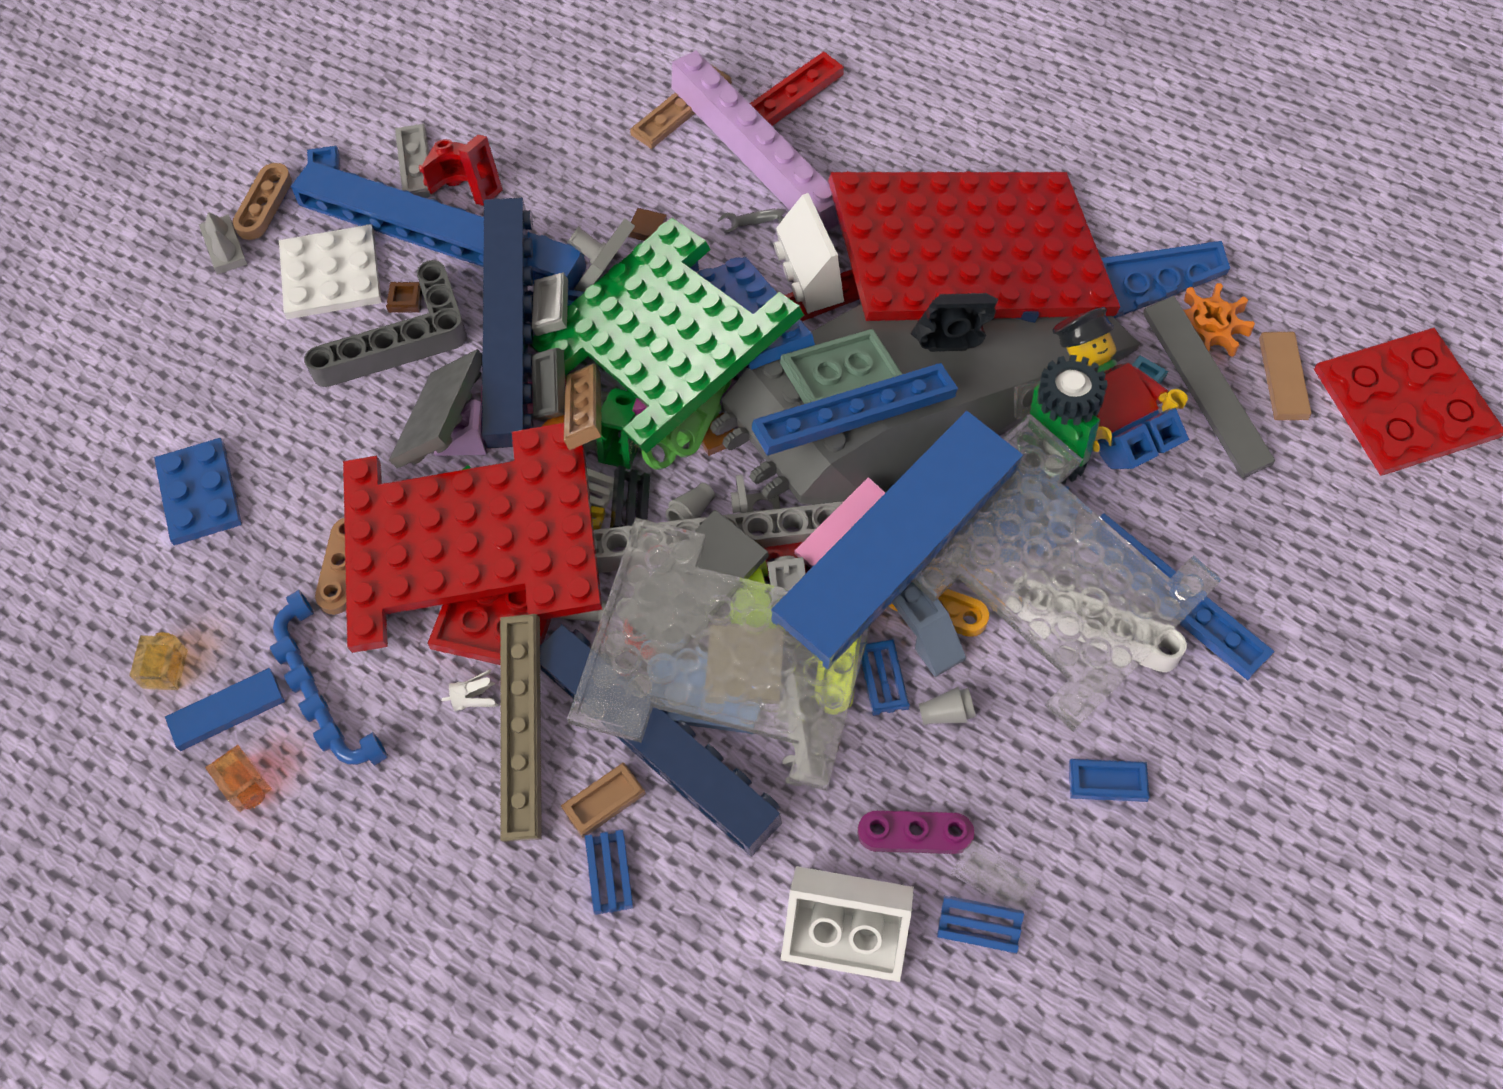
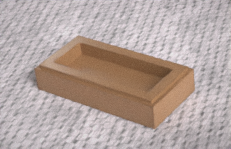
M623 762L560 806L578 833L584 838L585 835L596 830L646 795V793Z

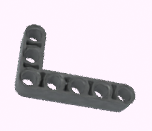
M429 260L422 263L417 269V277L429 313L311 348L306 353L304 362L315 384L321 387H330L461 347L466 342L467 333L444 265L439 261Z

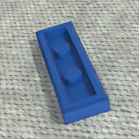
M268 668L165 716L175 746L181 752L284 703L285 700L274 673Z

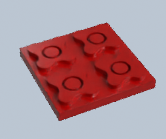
M1435 328L1317 363L1314 368L1315 373L1380 476L1493 441L1503 436V426Z

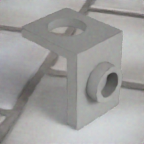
M743 474L736 475L737 492L730 493L733 513L754 512L753 506L759 500H767L771 502L773 509H781L779 496L768 500L762 493L746 495Z

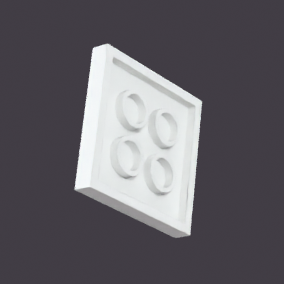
M372 224L279 240L283 309L286 319L382 303Z

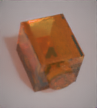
M236 745L205 767L228 802L239 812L256 807L265 799V794L272 790L251 758L239 745Z

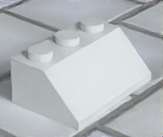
M809 193L803 194L777 226L778 241L774 242V248L778 260L785 261L783 269L787 281L793 280L794 282L792 283V290L796 301H802L807 313L842 303L844 298L838 254Z
M796 866L789 895L781 960L900 982L912 912L914 887Z

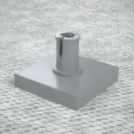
M624 218L607 243L603 242L602 244L578 226L567 243L591 259L589 261L591 265L574 290L585 292L589 286L596 282L635 225Z

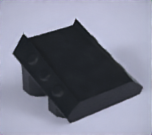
M987 293L940 294L931 302L910 334L919 341L922 348L928 349L930 352L966 351L968 348H975L985 340L986 334L983 324L990 322L994 318L998 299Z

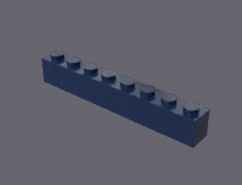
M523 198L484 200L482 437L488 449L513 447L512 432L534 428L532 414H528L527 404H533L532 384H528V374L532 373V354H528V344H533L532 324H528V315L533 313L532 295H528V286H533L532 267L528 266V258L533 257L532 239L528 238V230L533 229V217L531 210H526Z
M561 624L540 645V670L752 857L782 824L781 814L778 812L781 808L779 804L765 792L761 796L750 787L752 784L751 780L741 770L735 768L731 771L722 763L724 760L723 756L713 746L707 744L703 747L694 739L696 733L684 721L674 722L667 715L669 710L656 697L649 700L641 693L642 686L631 675L626 674L623 677L614 670L617 666L613 660L602 651L597 655L589 648L591 643L580 631L575 629L571 632Z

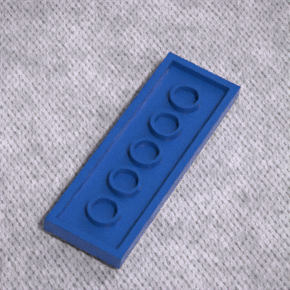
M747 257L732 258L724 265L713 269L705 268L697 272L752 314L757 312L768 300L777 294ZM799 319L748 364L751 370L781 359L783 354L814 346L813 334Z

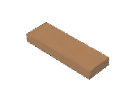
M1262 332L1259 342L1274 420H1309L1311 409L1295 332Z

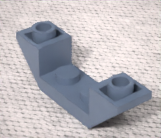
M919 574L892 604L916 635V652L934 677H937L966 659V655L949 613Z

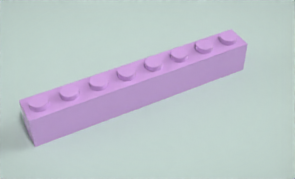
M697 50L672 61L671 89L692 108L697 116L789 210L792 209L803 194L809 193L826 231L840 224L829 183Z

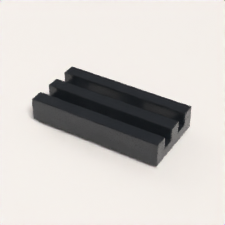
M621 465L614 470L610 528L632 526L634 522L635 525L647 524L650 474L644 472L642 475H638V470L631 469L628 472L625 471L626 467ZM626 480L628 481V493L625 505L626 519L625 525H622L621 522L624 483Z

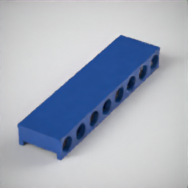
M966 410L771 609V621L776 626L779 624L818 657L823 662L822 665L828 670L1012 477L1018 468L1023 454Z

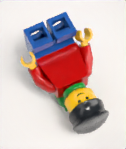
M1101 307L1059 322L1052 329V332L1059 336L1061 347L1066 348L1069 355H1077L1076 361L1081 362L1083 357L1089 358L1088 365L1091 366L1094 362L1099 365L1098 372L1103 370L1106 375L1107 389L1102 408H1100V412L1096 416L1100 419L1092 450L1099 452V455L1110 469H1133L1159 456L1158 453H1165L1190 440L1177 412V409L1185 407L1188 396L1179 389L1168 391L1153 378L1130 363L1117 365V361L1111 358L1116 353V346L1110 334V331L1114 329V325L1106 317L1107 309ZM1163 403V404H1162V411H1163V412H1162V413H1159V411H1158L1159 407H1158L1157 404Z

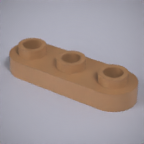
M270 163L259 171L233 218V226L238 236L242 239H257L266 232L292 184L291 175L285 165Z
M344 518L338 520L331 529L315 592V600L321 610L332 615L346 611L345 561L341 565H336L339 560H345ZM337 591L334 596L328 597L330 592Z

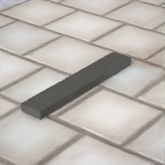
M1175 296L1144 308V317L1240 476L1245 478L1272 466L1276 460Z

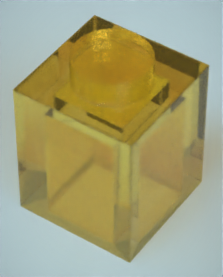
M159 632L155 636L140 635L129 676L142 689L178 690L188 650L175 635Z

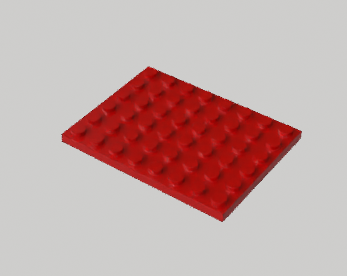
M847 171L830 173L828 182L866 321L919 320L931 302L940 294L987 293L998 299L994 318H1021L1024 311H1039L1038 317H1072L1101 307L1107 309L1106 316H1116L1120 309V304L1067 172Z

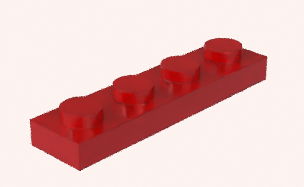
M823 51L749 104L773 126L844 75V66Z

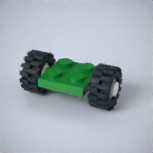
M1070 355L1069 361H1066L1064 356L1058 357L1057 364L1052 360L1048 363L1047 369H1043L1040 383L1034 388L1027 429L1031 431L1026 452L1027 464L1031 463L1030 467H1032L1033 473L1038 470V475L1042 470H1046V476L1049 477L1048 481L1058 476L1060 485L1066 484L1067 477L1071 482L1075 481L1077 475L1081 477L1087 467L1100 419L1096 416L1099 414L1100 408H1102L1107 389L1106 375L1103 370L1098 372L1099 365L1094 362L1089 366V358L1083 357L1082 361L1078 362L1076 361L1077 355Z

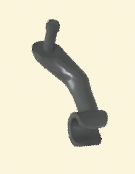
M775 208L740 216L728 212L719 217L718 222L724 218L731 221V228L724 233H730L737 227L772 222L775 219L781 223L784 219L782 215L787 213L786 209Z

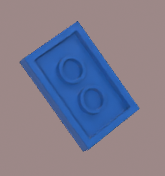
M221 437L154 457L169 539L174 546L242 525L225 444Z

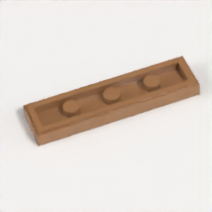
M714 67L730 84L732 83L731 77ZM674 93L630 129V135L650 149H653L693 116L695 112L677 93Z
M596 364L589 365L566 376L564 442L569 450L601 437V373Z

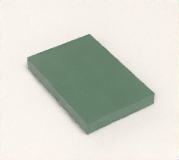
M874 329L781 355L780 359L782 368L804 404L902 375V372Z

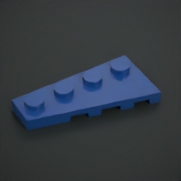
M1222 241L1101 258L1120 304V309L1117 315L1113 316L1114 318L1182 293L1189 287L1194 288L1227 275L1230 270Z

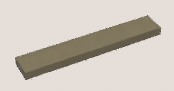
M537 614L501 617L500 841L542 840L540 617Z

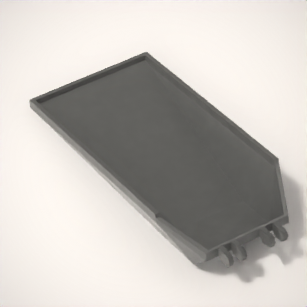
M862 304L811 331L815 345L874 329L902 374L942 363L958 387L956 396L767 456L752 430L753 420L804 404L782 368L780 359L752 370L748 368L722 398V407L726 413L712 422L710 429L718 436L738 426L737 429L724 437L722 442L724 447L730 451L750 441L766 461L754 468L749 478L755 484H759L775 474L778 475L777 478L766 484L761 492L768 500L779 496L789 489L801 504L816 505L842 502L867 478H870L886 493L966 410L999 436L1029 418L1034 388L1040 383L1043 369H1047L1048 363L1052 360L1057 364V359L1061 356H1064L1065 360L1069 361L1070 355L1067 349L1061 347L1059 336L1052 332L1055 325L1069 317H1037L1035 323L1016 318H993L990 322L983 324L986 337L981 345L975 348H968L966 351L930 352L928 349L922 348L919 341L910 334L918 320L866 321ZM1106 316L1110 323L1114 325V329L1110 331V334L1116 346V353L1111 358L1119 362L1138 350L1140 343L1113 316Z

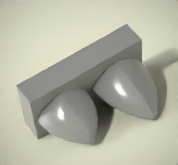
M209 212L206 216V221L199 224L217 275L247 265L229 214L219 217Z

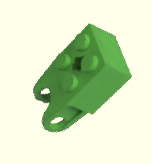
M732 379L657 444L664 451L663 462H659L653 457L652 449L647 454L642 450V456L646 464L653 469L662 470L670 466L677 455L682 458L694 454L699 449L711 421L719 414L721 410L720 400L723 393L729 388ZM690 442L688 449L682 448L686 443Z

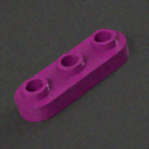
M878 810L866 813L860 819L857 830L860 843L870 851L960 854L965 852L971 846L975 833L972 822L960 813ZM874 824H879L884 828V832L882 834H874L870 827ZM913 825L920 826L923 833L918 836L913 835L909 828ZM956 826L962 831V835L958 837L952 836L948 828Z

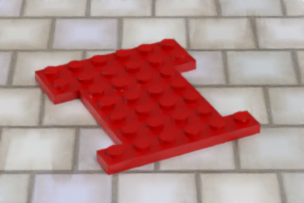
M564 423L512 432L514 461L382 484L381 462L377 455L343 461L347 648L352 653L388 647L387 614L526 590L528 615L537 614L540 620L603 610L584 444L571 450L568 449L564 442Z

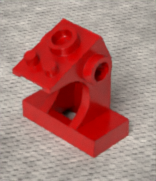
M476 135L467 144L452 142L449 139L440 140L434 144L424 163L419 165V171L424 176V186H427L431 195L445 184L457 186L463 181H467L475 204L484 206L485 199H493L503 191L487 136Z

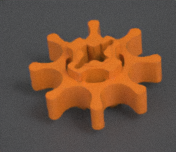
M1221 283L1215 284L1212 297L1201 298L1195 293L1194 288H1187L1184 302L1190 305L1191 308L1183 311L1207 350L1210 351L1211 346L1219 345L1227 350L1229 356H1235L1239 342L1233 339L1231 335L1242 334L1249 337L1255 325L1253 321H1243L1236 316V314L1245 311L1248 299L1241 297L1234 303L1224 301L1220 296L1223 288Z

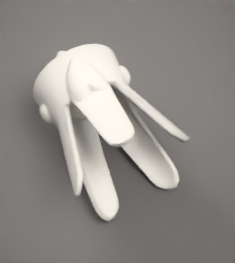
M491 669L465 682L449 683L450 696L442 698L441 701L451 700L455 712L468 707L499 706L492 698H473L483 694L489 687L496 684L495 682H490L488 677L480 679L488 675Z

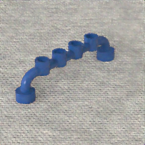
M297 590L286 597L288 605L281 609L274 619L273 632L277 642L270 646V650L279 664L288 663L291 671L284 674V678L294 693L302 691L305 700L298 703V706L308 722L316 719L320 729L315 731L313 736L322 751L325 752L331 749L339 761L348 765H359L369 760L373 765H376L388 758L382 742L372 732L359 740L361 748L351 750L346 746L345 738L334 722L327 702L320 694L311 671L300 655L301 651L288 631V624L295 616L300 621H303L314 614L307 598L300 590Z

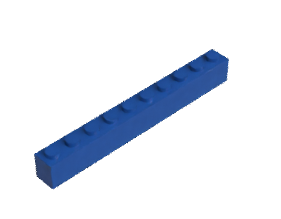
M313 161L308 162L291 185L299 206L358 226L372 224L373 230L483 267L484 217L469 213L462 208H454L442 204L434 199H426L414 195L407 190L402 191L387 186L379 181L374 182L362 178L355 173H347L330 165H322ZM528 232V238L532 239L533 257L528 258V266L532 267L533 284L534 280L564 272L568 279V290H574L587 269L584 254L572 245L552 240L545 235Z

